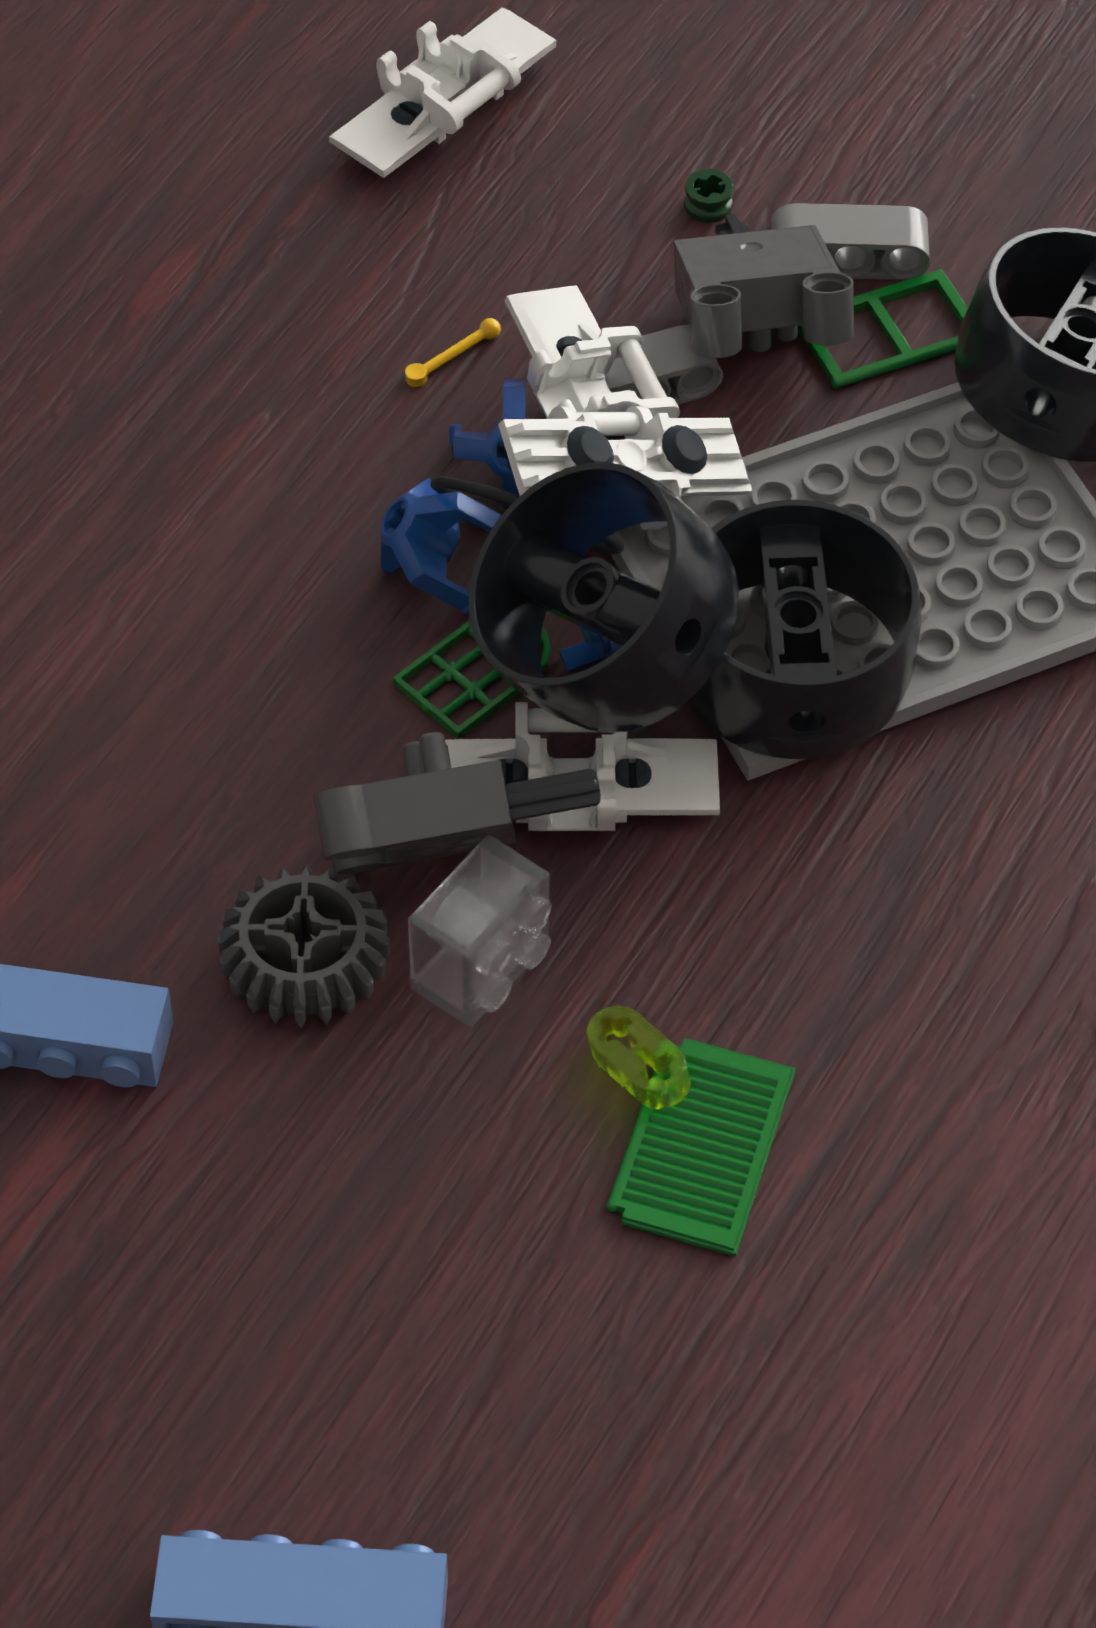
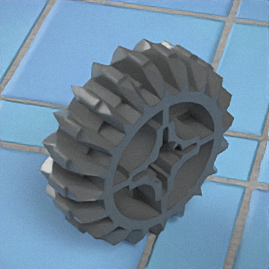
M307 862L301 871V875L290 876L281 866L277 873V880L273 882L257 875L254 883V892L238 890L237 897L235 898V908L225 909V914L222 918L223 929L220 930L217 939L219 953L222 954L220 957L221 972L225 975V979L230 980V989L235 994L236 999L246 997L247 1006L253 1014L269 1007L270 1018L273 1019L275 1024L286 1014H293L295 1021L302 1028L307 1020V1015L318 1014L319 1018L328 1025L332 1017V1009L339 1008L351 1015L353 1008H355V997L370 1000L371 994L374 991L373 982L383 980L386 972L385 960H387V955L390 954V938L386 936V916L383 915V910H377V901L373 897L372 891L360 893V885L354 876L338 883V875L332 866L322 876L313 875V870ZM308 933L309 942L305 943L304 955L300 957L299 947H303L304 934Z

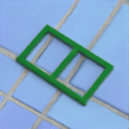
M942 269L854 296V312L868 309L895 350L896 356L842 373L826 346L816 345L804 339L834 389L956 351L958 336L912 350L882 305L883 303L936 287L960 324H962L968 307ZM803 325L798 326V331L803 338Z

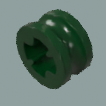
M703 169L692 173L687 178L685 184L686 196L684 206L689 216L697 221L706 223L725 219V215L730 214L733 204L734 186L730 177L714 169Z

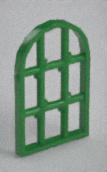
M470 620L462 624L460 628L393 677V686L456 739L464 737L520 694L518 690L511 686L492 700L481 691L501 676L496 669H493L479 681L475 679L473 682L469 681L459 672L483 654L478 646L457 662L451 661L449 664L441 657L443 653L467 635L475 639ZM542 627L540 645L543 644L544 649L541 659L544 672L549 663L551 646L548 633ZM431 662L443 670L441 674L418 691L406 683V681ZM447 680L448 682L455 680L466 691L441 710H438L425 699L427 695ZM476 698L485 706L460 726H457L447 717L468 700L474 701Z

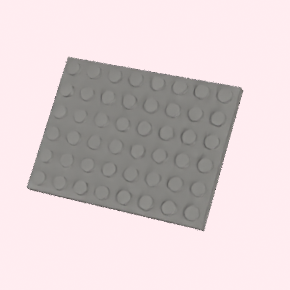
M958 382L742 457L752 488V492L748 495L685 496V503L699 514L711 528L733 513L761 503L781 500H810L837 505L856 512L879 525L898 542L911 561L917 576L922 619L915 667L910 684L898 710L880 731L1096 651L1095 499L1067 460L1029 449L1006 437L987 423L968 402ZM637 524L615 532L613 535L624 544V550L621 553L611 554L619 570L628 576L661 590L670 557L668 524L660 530H643L641 525ZM756 585L743 589L738 593L737 619L725 653L742 664L771 674L770 661L764 649L766 623L762 585ZM827 588L837 675L854 671L877 659L893 645L894 641L882 622L870 610L851 597ZM721 737L747 781L805 760L777 758L743 749Z

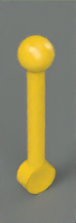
M493 318L484 319L480 324L479 330L428 362L408 365L405 369L407 384L412 387L423 386L428 380L427 375L480 341L497 338L501 331L499 322Z

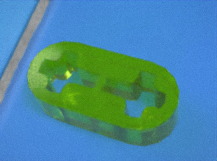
M619 1005L606 1007L591 1018L587 1027V1037L592 1056L597 1064L639 1102L650 1108H668L683 1100L688 1094L691 1083L685 1056L676 1045L638 1012L629 1007ZM614 1034L622 1038L628 1034L631 1049L629 1050L616 1039L607 1042L606 1037ZM646 1065H650L656 1072L662 1075L670 1071L671 1077L665 1081L658 1076L649 1080Z

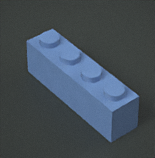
M0 964V1069L14 1066L40 1070L56 1078H68L76 1075L103 1079L109 1084L118 1087H133L137 1084L157 1087L174 1023L169 988Z
M188 1530L181 1533L180 1536L161 1535L150 1612L152 1628H444L448 1588L447 1554L434 1553L429 1547L419 1544H400L392 1550L363 1548L357 1542L346 1539H331L323 1542L322 1545L293 1544L285 1537L271 1534L255 1536L251 1541L222 1539L219 1535L205 1530Z

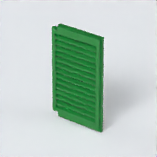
M684 1038L682 1046L664 1042L606 1204V1209L613 1213L623 1214L622 1225L736 1257L796 1068Z

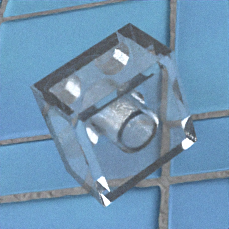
M488 834L408 918L411 989L470 1028L486 1011L492 1013L499 1009L508 997L513 981L525 968L529 970L536 968L549 950L551 938L548 937L549 914L552 908V904L549 902L550 873Z

